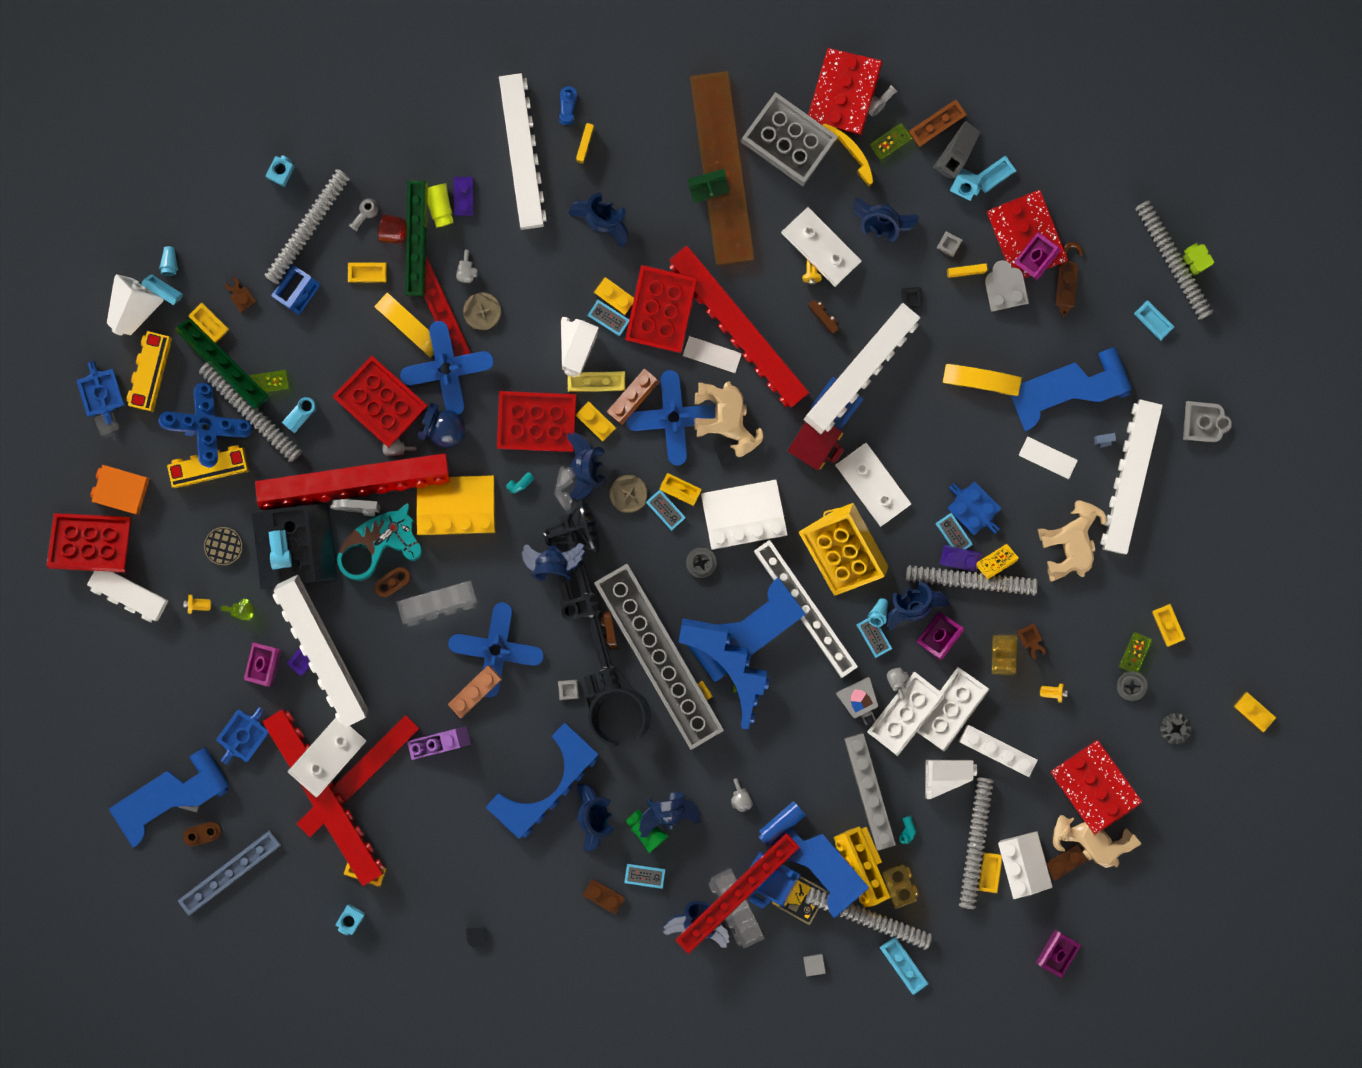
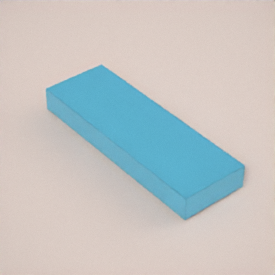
M895 936L880 946V949L912 995L928 985L926 979Z

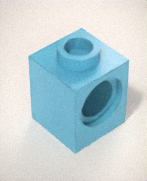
M283 155L281 158L275 156L266 174V178L285 187L295 168L291 163L292 160ZM281 165L286 167V171L283 174L276 173L277 167Z
M962 168L950 191L971 201L973 195L977 196L982 187L979 184L982 177ZM964 183L970 184L971 187L966 186Z
M348 904L336 923V926L339 927L338 931L347 936L348 934L353 935L366 913ZM346 916L354 918L353 926L345 924Z

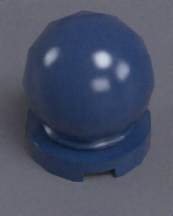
M431 402L422 422L423 427L419 431L417 438L425 441L426 437H430L432 442L439 447L450 448L457 445L465 436L466 428L463 419L454 411L437 410L438 405Z

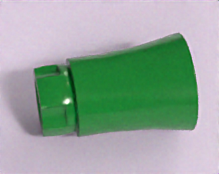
M638 809L626 822L650 854L669 835L656 826L651 830L647 838L640 837L639 822L643 813Z

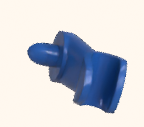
M566 86L560 92L561 114H559V123L563 125L574 124L575 115L573 114L577 91L573 87Z

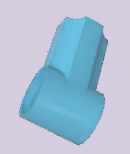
M308 397L300 399L297 406L282 423L292 432L296 433L309 416L316 411V401ZM307 400L312 404L310 411L303 409V403Z
M286 530L269 532L272 570L292 567Z

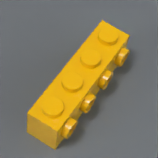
M860 826L833 837L836 848L841 856L869 887L859 897L863 907L874 906L891 898Z

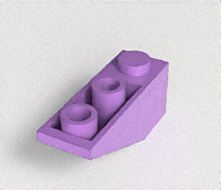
M467 726L410 740L407 741L411 759L414 760L471 745Z

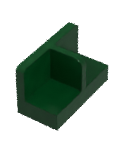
M724 168L687 179L693 203L730 193Z

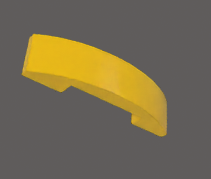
M823 124L822 126L838 136L837 139L860 164L861 168L858 169L857 174L870 187L873 183L872 173L862 151L846 134L830 125Z
M386 293L374 307L424 353L432 358L434 351L429 330L391 295Z
M946 364L943 383L1018 396L1022 377L990 370Z

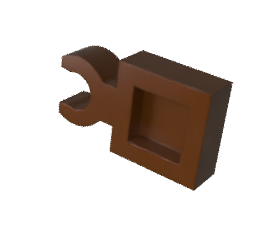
M234 277V287H229L227 283L224 285L228 291L234 293L230 298L242 313L257 301L246 286L240 289V282Z
M1034 623L1016 631L1024 648H1031L1030 655L1033 659L1037 658L1035 655V650L1037 649L1043 655L1046 654L1045 649L1038 644V642L1042 641V638Z

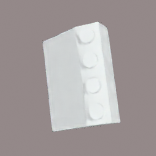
M776 480L701 493L711 550L787 536Z

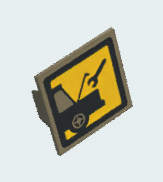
M800 876L785 905L778 908L810 925L819 908L817 905L812 906V903H806L809 890L813 887L816 891L820 890L821 893L826 892V895L828 891Z

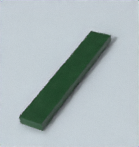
M407 180L405 295L425 296L428 181Z
M191 318L176 326L175 331L254 409L269 399L270 396Z

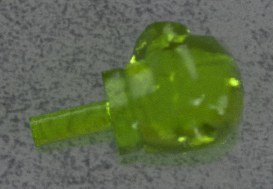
M241 599L239 604L234 603L233 607L221 606V611L231 612L232 617L248 621L253 617L254 606L249 603V600Z

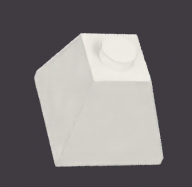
M116 274L107 324L115 334L132 335L164 299L139 284V281Z
M562 317V370L568 376L575 377L576 375L580 377L598 336V327L578 319L569 322V318Z
M926 760L925 798L932 799L972 781L973 776L977 775V765L973 764V760Z

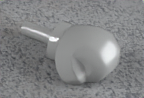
M469 250L464 251V261H459L456 274L457 280L463 283H471L478 274L477 269L472 267L473 262L468 261Z
M398 438L390 448L383 444L382 449L384 455L390 457L404 455V451H416V446H404V442H400Z
M900 667L888 671L887 679L893 691L898 690L900 700L903 701L905 697L902 689L906 687L905 682L909 679V675Z
M738 778L733 779L737 791L733 792L734 796L731 799L733 809H737L740 812L751 809L753 801L746 788L741 789Z

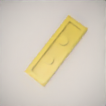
M625 371L582 372L580 377L576 375L575 377L568 376V392L625 391Z

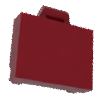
M805 422L787 452L819 470L825 464L824 460L836 463L844 449L837 440H840L843 431L833 426L829 432L824 430L820 434ZM833 446L837 447L830 458L828 456Z

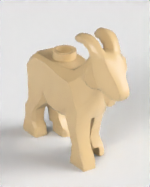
M729 381L724 384L723 389L717 388L714 385L698 383V393H695V404H700L705 400L712 401L716 404V418H695L694 429L697 430V437H702L707 433H719L737 440V445L730 446L735 450L737 457H742L755 449L763 440V431L761 428L756 429V437L754 438L743 426V416L746 415L747 407L746 404H743V396L739 389L732 386Z
M1078 500L1075 502V509L1071 514L1078 513L1080 515L1079 518L1056 530L1037 529L1043 548L1063 544L1064 554L1067 558L1058 564L1047 561L1050 581L1065 577L1072 571H1076L1079 576L1084 577L1085 572L1092 568L1095 545L1093 540H1089L1087 531L1096 516H1099L1101 525L1106 523V515L1101 509L1090 503Z
M1064 815L1058 817L1053 833V845L1058 851H1065L1060 844L1061 840L1079 842L1085 849L1083 851L1085 857L1089 861L1093 859L1095 863L1105 868L1111 866L1117 868L1119 865V855L1130 852L1141 845V842L1127 828L1123 830L1122 837L1118 841L1112 842L1111 838L1103 830L1094 835L1085 822L1071 828L1070 823L1073 822L1074 818L1067 819Z

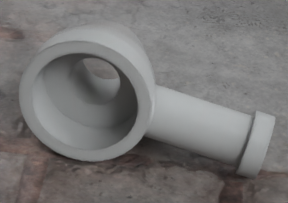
M892 85L889 86L890 88L880 98L873 95L868 112L872 117L877 115L884 108L886 102L898 92Z
M365 199L361 202L359 206L360 214L349 225L353 230L357 231L366 218H372L377 215L379 207L375 200ZM366 204L372 205L370 210L365 209Z

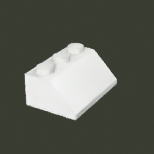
M1038 831L999 841L998 844L1013 899L1032 895L1053 887Z

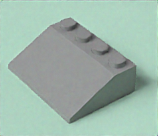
M775 92L742 137L741 143L801 186H804L838 136Z

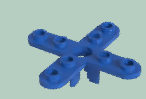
M436 321L432 323L429 329L435 361L407 366L401 371L400 377L406 385L440 380L446 410L454 411L459 415L465 408L459 376L490 369L494 364V358L487 351L455 357L447 324L443 321ZM449 363L451 365L449 366L451 370L449 374L442 373V364Z
M668 370L661 376L663 409L633 412L626 420V424L632 431L665 429L668 460L671 464L679 466L687 459L684 427L694 426L695 418H716V405L682 407L679 375L675 371ZM671 412L678 413L679 421L671 423L668 420V415Z
M198 383L193 390L195 414L163 412L158 421L165 430L185 432L186 436L197 434L198 460L204 467L211 468L218 462L216 435L247 438L252 433V426L248 421L242 419L215 417L213 390L206 383ZM205 423L209 426L207 431L202 429Z
M504 602L496 604L493 608L488 639L455 634L451 636L448 642L450 650L454 653L485 658L483 670L488 665H491L500 677L504 661L536 666L543 660V652L540 648L507 642L512 609ZM494 644H498L501 647L500 654L497 656L492 655L490 652V647ZM500 682L485 697H494L499 692Z

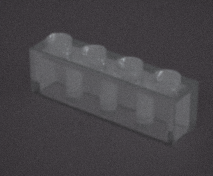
M470 580L398 601L397 605L402 623H408V627L420 624L419 620L424 618L427 621L437 619L438 614L445 613V616L455 614L456 609L462 607L464 611L475 608L474 604L478 603L473 583Z
M729 868L710 877L711 882L708 884L712 893L717 892L720 897L737 880L732 869ZM747 900L743 901L726 918L729 928L734 927L736 931L734 938L738 946L742 945L743 948H746L765 939Z

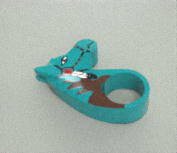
M408 503L399 511L384 513L363 523L347 537L337 558L339 569L344 576L354 581H362L369 578L376 570L386 547L402 551L405 558L409 561H416L420 558L422 549L412 534V523L414 521L408 516ZM362 545L361 547L368 549L371 553L372 564L365 573L352 575L344 569L343 557L349 549Z

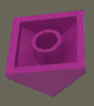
M1037 232L1014 263L1038 281L1061 252V249Z
M938 612L916 642L936 658L942 660L965 629L941 612Z
M253 642L244 680L273 687L282 649Z
M1055 929L1036 963L1062 978L1081 945Z

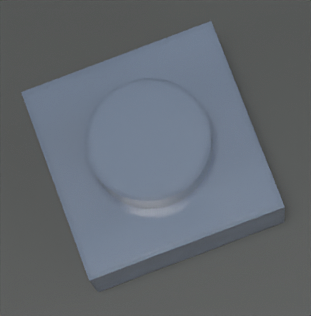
M1115 433L1094 437L1095 445L1100 444V447L1111 446V442L1116 441Z

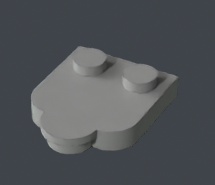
M1001 260L996 262L993 266V272L989 273L985 279L991 312L1029 304L1023 272L1018 268H1012L1007 261Z
M1186 402L1183 440L1217 442L1224 433L1231 429L1232 422L1228 416L1224 415V409L1219 404Z
M340 499L333 500V505L330 506L331 509L363 513L364 516L375 517V514H380L381 506L377 501Z

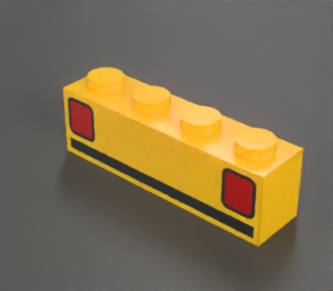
M147 331L146 335H143L141 340V346H143L142 353L138 354L136 360L138 365L137 372L133 373L131 383H134L132 391L129 390L127 395L128 406L154 412L172 342L171 337Z
M239 445L228 447V451L225 452L217 450L218 462L211 468L201 465L198 460V454L190 456L191 460L183 461V458L172 460V464L167 465L172 488L248 472L249 466L245 449L239 448Z

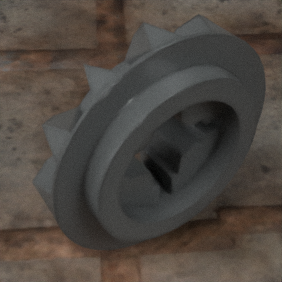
M696 548L687 556L686 567L694 577L706 578L716 569V557L707 548ZM697 555H699L702 558V560L709 559V561H707V563L704 564L705 571H703V569L700 566H693L698 562Z
M1132 670L1128 673L1124 672L1118 678L1117 691L1122 698L1136 701L1146 694L1148 684L1146 678L1141 673ZM1131 679L1137 685L1134 686L1133 692H1131L1129 686H1126L1130 684Z
M1174 713L1163 719L1160 731L1162 737L1167 742L1180 744L1188 739L1192 727L1185 716ZM1172 723L1175 725L1183 724L1179 728L1180 734L1176 732L1169 734L1173 729Z

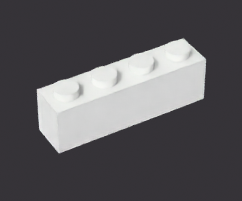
M94 571L87 584L92 587L90 591L100 596L103 593L109 596L107 600L110 602L124 604V609L131 613H135V611L141 613V618L152 622V620L158 621L168 603V600L115 572Z
M966 725L958 741L1027 777H1030L1037 762V759L970 725Z

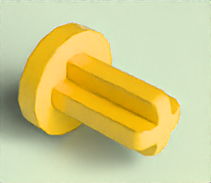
M807 259V273L802 276L804 282L809 283V285H815V283L822 280V276L817 273V268Z
M188 595V601H184V607H188V614H192V610L209 611L211 609L210 599H192L193 596Z
M1059 684V687L1041 686L1040 689L1041 697L1058 698L1059 703H1062L1063 697L1068 695V690L1064 691V684Z

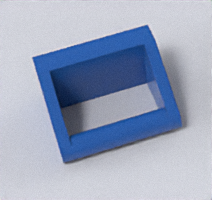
M292 265L271 296L300 315L321 284ZM299 273L304 278L286 302L280 298V295L294 275Z

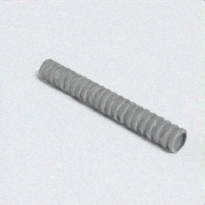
M335 170L336 174H333V178L328 180L329 184L325 185V190L322 189L323 193L318 195V199H315L316 203L311 205L312 209L308 210L309 213L305 214V219H302V223L298 224L299 228L295 229V234H291L292 238L288 239V244L285 243L286 247L281 249L282 253H278L279 257L274 259L275 263L271 264V269L268 268L269 272L264 274L273 283H280L279 279H282V275L286 274V269L289 270V265L293 264L292 260L296 259L295 256L300 254L299 250L303 249V244L306 245L305 241L310 239V235H313L312 231L317 229L316 225L320 224L319 221L323 220V215H326V211L330 210L329 206L333 205V200L336 201V196L340 195V190L343 191L342 187L347 185L346 181H349L350 178L341 170Z
M1147 200L1138 205L1135 210L1139 211L1138 215L1142 217V222H1145L1144 226L1148 227L1147 231L1151 232L1150 236L1154 237L1153 241L1157 243L1156 247L1160 248L1159 252H1162V257L1166 258L1165 262H1168V267L1172 269L1171 273L1175 274L1174 278L1178 279L1177 283L1181 284L1180 288H1183L1184 294L1186 293V299L1189 298V304L1193 305L1192 309L1196 310L1195 314H1198V319L1202 320L1212 314L1213 309L1209 308L1208 300L1204 299L1205 295L1201 294V288L1198 289V283L1194 282L1196 279L1192 278L1193 274L1189 273L1190 269L1186 268V263H1183V257L1179 256L1181 253L1177 252L1178 248L1174 247V242H1171L1172 238L1168 236V231H1165L1166 227L1162 226L1163 222H1160V217L1156 216L1157 212L1150 205L1151 201Z
M205 363L200 368L199 374H203V378H207V382L212 383L211 386L216 387V391H220V395H224V399H228L229 403L233 404V407L237 408V411L241 412V415L245 416L247 421L250 420V424H254V428L259 429L258 432L263 433V437H267V441H271V445H275V449L280 450V454H284V458L289 459L288 462L291 463L300 456L302 450H298V446L293 445V441H289V438L285 437V434L281 433L280 429H277L271 420H267L268 417L263 416V412H259V408L254 409L208 363Z
M908 565L906 571L907 582L913 581V583H916V581L920 583L921 581L925 584L929 582L931 585L934 583L936 585L942 584V586L948 584L949 587L954 585V587L960 586V588L966 586L967 589L970 587L972 589L978 588V590L984 588L986 591L987 589H990V591L996 590V592H999V590H1002V592L1008 591V593L1013 591L1014 594L1020 592V594L1026 593V595L1032 593L1033 596L1037 593L1038 586L1037 579L1031 580V578H1028L1026 580L1024 577L1019 579V577L1013 578V576L1007 578L1006 575L1003 577L1001 575H994L987 579L982 573L977 574V572L971 574V572L965 573V571L960 573L959 570H956V572H953V570L947 571V569L941 571V568H938V570H935V568L929 569V567L923 569L922 566L920 568L914 566L913 568L911 565Z
M977 778L978 784H976V787L978 788L975 790L977 795L974 796L976 802H973L975 808L972 809L974 814H972L973 820H971L972 826H970L972 830L969 832L971 837L968 838L970 844H967L969 849L966 851L968 855H966L967 861H965L966 867H964L966 872L963 873L965 879L962 880L964 885L961 886L963 891L960 893L962 897H960L961 903H959L961 908L966 909L976 908L974 905L977 902L975 897L978 896L976 891L979 890L977 885L980 883L978 879H980L979 873H981L980 867H982L980 862L983 861L981 855L984 854L982 849L985 848L983 843L986 841L984 840V837H986L985 831H987L985 827L988 825L986 820L989 819L987 813H990L988 807L991 806L989 804V801H991L990 795H992L991 789H993L991 785L994 783V780L989 778Z
M812 887L807 894L806 903H812V906L817 905L819 909L822 907L823 910L830 912L827 906L829 894L826 895V892L821 893L820 890L816 891ZM854 903L840 913V917L845 916L847 920L850 918L853 922L862 923L863 926L867 925L868 928L873 927V930L878 929L879 932L883 931L884 934H889L891 937L895 936L896 939L901 938V941L906 940V943L911 942L912 945H917L919 948L922 946L924 950L929 947L932 940V934L930 933L926 934L925 931L921 932L920 929L915 930V927L912 926L910 928L908 924L905 926L904 923H898L897 920L893 921L892 918L887 919V916L882 917V914L879 913L877 915L876 912H871L869 909L865 910L864 907L860 908L859 905L854 906Z

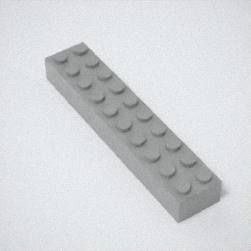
M625 564L594 582L690 750L723 732L721 724L629 565Z

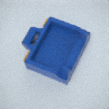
M759 851V854L753 861L752 865L756 861H758L764 855V853ZM782 864L750 895V902L762 909L771 901L778 907L784 906L801 874ZM756 893H759L762 896L766 897V900L764 901L759 897L755 896Z

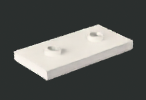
M809 207L781 232L834 287L861 263V260Z
M867 443L835 465L880 527L911 505Z
M957 667L940 691L945 697L917 732L945 752L990 689Z
M916 672L911 675L905 683L906 687L902 689L905 700L901 701L897 693L867 731L897 756L945 697L942 692Z
M335 718L289 769L288 773L310 793L318 797L363 746L366 740L351 726L345 728L343 723L340 724L337 718Z

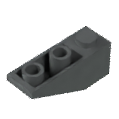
M964 121L933 168L947 179L956 178L966 163L980 131L967 121Z

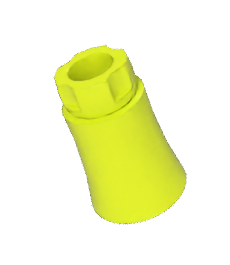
M447 183L429 187L427 205L436 228L454 223L451 215L453 213L449 202Z

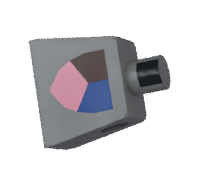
M869 677L835 693L853 718L861 716L865 725L876 721L871 710L877 708L878 704Z

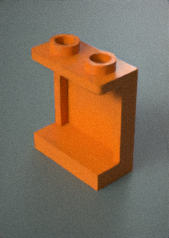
M102 465V468H99L96 474V479H98L96 487L93 486L90 497L92 502L139 515L150 478Z

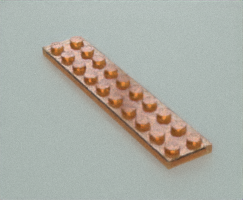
M728 71L690 76L703 174L724 168L730 189L729 194L707 200L716 265L754 260Z

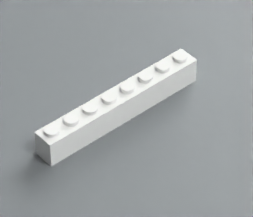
M522 73L499 76L520 228L524 230L544 227L543 222L547 221L545 210H541V203L544 202L543 191L538 189V184H541L540 172L536 173L535 165H539L537 153L533 154L532 147L536 146L535 135L530 133L533 121L532 116H528L527 109L531 108L529 97H525L524 91L528 90L527 79H523Z
M902 303L803 420L820 434L824 430L829 432L835 425L833 420L836 416L840 418L846 412L847 408L845 406L847 403L850 402L852 404L858 398V390L860 388L865 389L871 382L870 376L872 374L877 375L883 368L881 363L884 360L889 361L895 354L893 349L896 346L901 347L907 340L905 335L908 332L913 333L919 326L916 322L920 317Z
M1138 400L1137 404H1133L1131 412L1134 415L1133 422L1128 424L1127 433L1130 434L1128 441L1125 440L1123 445L1124 459H1120L1118 470L1121 472L1119 478L1116 477L1114 483L1116 493L1115 497H1111L1109 504L1112 510L1111 514L1106 517L1105 526L1108 527L1106 534L1103 533L1100 544L1103 545V550L1123 555L1128 553L1161 414V404Z
M769 540L753 552L773 581L779 577L804 610L806 615L800 618V620L839 676L843 678L856 669L858 666L772 542Z

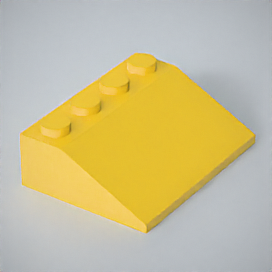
M494 475L450 477V482L443 485L434 484L427 485L424 488H417V535L496 533Z
M854 503L836 509L799 531L802 540L834 596L885 577L888 564Z

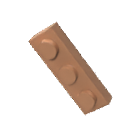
M488 665L448 705L459 718H463L502 678L491 665Z

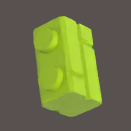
M1195 243L1184 250L1183 262L1187 264L1186 266L1190 269L1189 272L1193 274L1192 276L1206 270L1214 263L1211 255L1207 254L1208 250L1204 244L1198 246Z

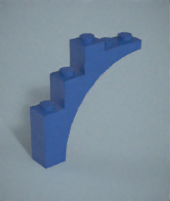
M683 618L679 643L693 646L707 653L727 671L736 686L741 701V728L748 730L749 724L754 723L755 712H752L753 705L757 706L759 695H763L764 689L768 690L770 678H766L767 671L748 668L751 657L747 655L748 649L729 646L731 634L728 633L727 626Z

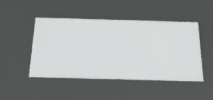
M689 336L683 356L736 373L742 353Z
M1027 437L1019 453V456L1067 479L1070 478L1078 461L1030 437Z

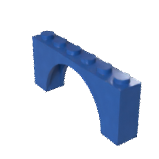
M566 722L552 736L559 745L564 758V775L557 790L548 798L535 803L515 802L499 792L486 806L519 839L522 836L526 838L533 830L530 827L535 822L539 824L545 818L544 812L548 808L552 810L559 803L557 798L561 794L565 796L572 789L570 784L574 780L578 782L586 774L583 770L587 766L591 768L599 760L596 757L599 753Z

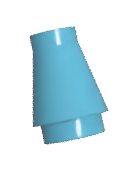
M164 247L159 267L162 275L174 276L176 271H178L175 247Z
M879 599L868 614V621L872 626L881 627L886 623L889 602L886 599Z

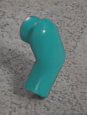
M527 472L517 484L514 480H511L506 485V488L510 490V493L515 494L525 489L534 480V476Z
M912 816L902 818L905 826L904 831L899 836V841L902 844H909L916 834Z

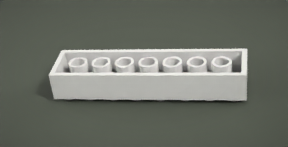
M297 574L277 584L274 589L273 598L277 605L281 604L284 610L282 615L285 621L291 623L293 627L291 632L294 638H298L302 644L300 649L304 656H308L312 672L317 673L319 677L317 681L320 688L326 690L328 694L326 698L331 707L334 706L337 713L335 715L340 724L343 723L346 728L366 718L369 709L299 575Z

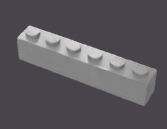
M861 733L844 738L876 850L895 846L864 734Z

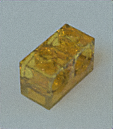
M993 635L992 674H1016L1017 635Z
M900 864L881 871L895 909L917 901L916 896H919L916 886L911 885L909 878H912L909 867ZM896 871H900L903 874V878L899 882L894 881L892 878ZM906 889L909 891V897L906 900L899 898L901 890Z

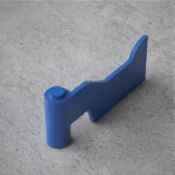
M1112 347L1098 353L1104 372L1088 377L1074 362L1020 384L1019 395H1011L1024 430L1028 431L1037 424L1040 419V411L1073 398L1101 402L1119 395V398L1130 395L1129 391L1132 390V386L1117 348Z
M779 577L772 582L768 589L767 596L769 601L746 619L736 623L716 624L728 627V633L731 634L729 646L748 649L747 655L751 656L806 615ZM687 645L714 683L727 674V671L719 662L707 653Z
M206 747L189 757L199 772L193 778L183 783L170 771H166L109 808V811L133 848L144 838L146 831L144 825L171 807L199 806L215 795L221 797L229 792L227 789L230 787L229 783Z
M793 801L759 830L761 835L758 837L765 845L769 843L771 846L786 833L795 841L800 848L787 861L808 867L830 892L827 898V906L835 919L867 891L869 887L823 834L803 841L792 827L804 818L806 814Z

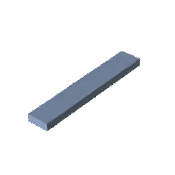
M269 830L178 900L179 904L190 916L279 848L281 843Z

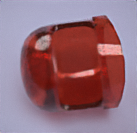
M383 214L378 228V242L403 243L407 234V221L401 217Z

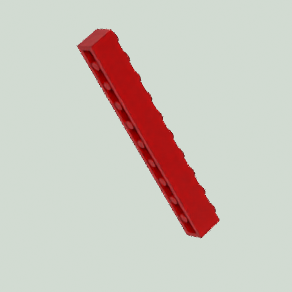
M685 246L669 260L671 264L669 268L672 272L698 278L694 295L696 301L699 304L703 303L708 308L705 310L711 319L716 318L718 320L720 330L732 337L730 339L731 343L735 348L740 347L744 352L742 356L748 363L752 361L756 366L755 372L760 378L764 376L767 379L768 383L766 385L773 393L776 391L781 396L779 400L785 407H794L809 394L803 384L688 246Z
M446 453L260 480L255 481L257 503L260 510H272L278 507L288 508L298 504L309 505L312 502L318 501L329 502L332 499H348L352 496L364 497L373 493L384 494L393 490L404 491L407 488H424L427 485H443L450 482L448 461Z
M282 709L262 722L291 768L311 745L309 743L306 745L303 738L305 736L299 727L296 728L293 724L295 719L290 711L286 712L285 709ZM333 781L326 786L318 797H315L301 785L362 887L383 875V869H385L380 859L376 860L373 855L375 851L369 842L366 843L363 838L365 836L360 826L356 827L353 820L355 818L349 809L346 810L342 805L345 801L340 793L336 794L332 787L335 786Z

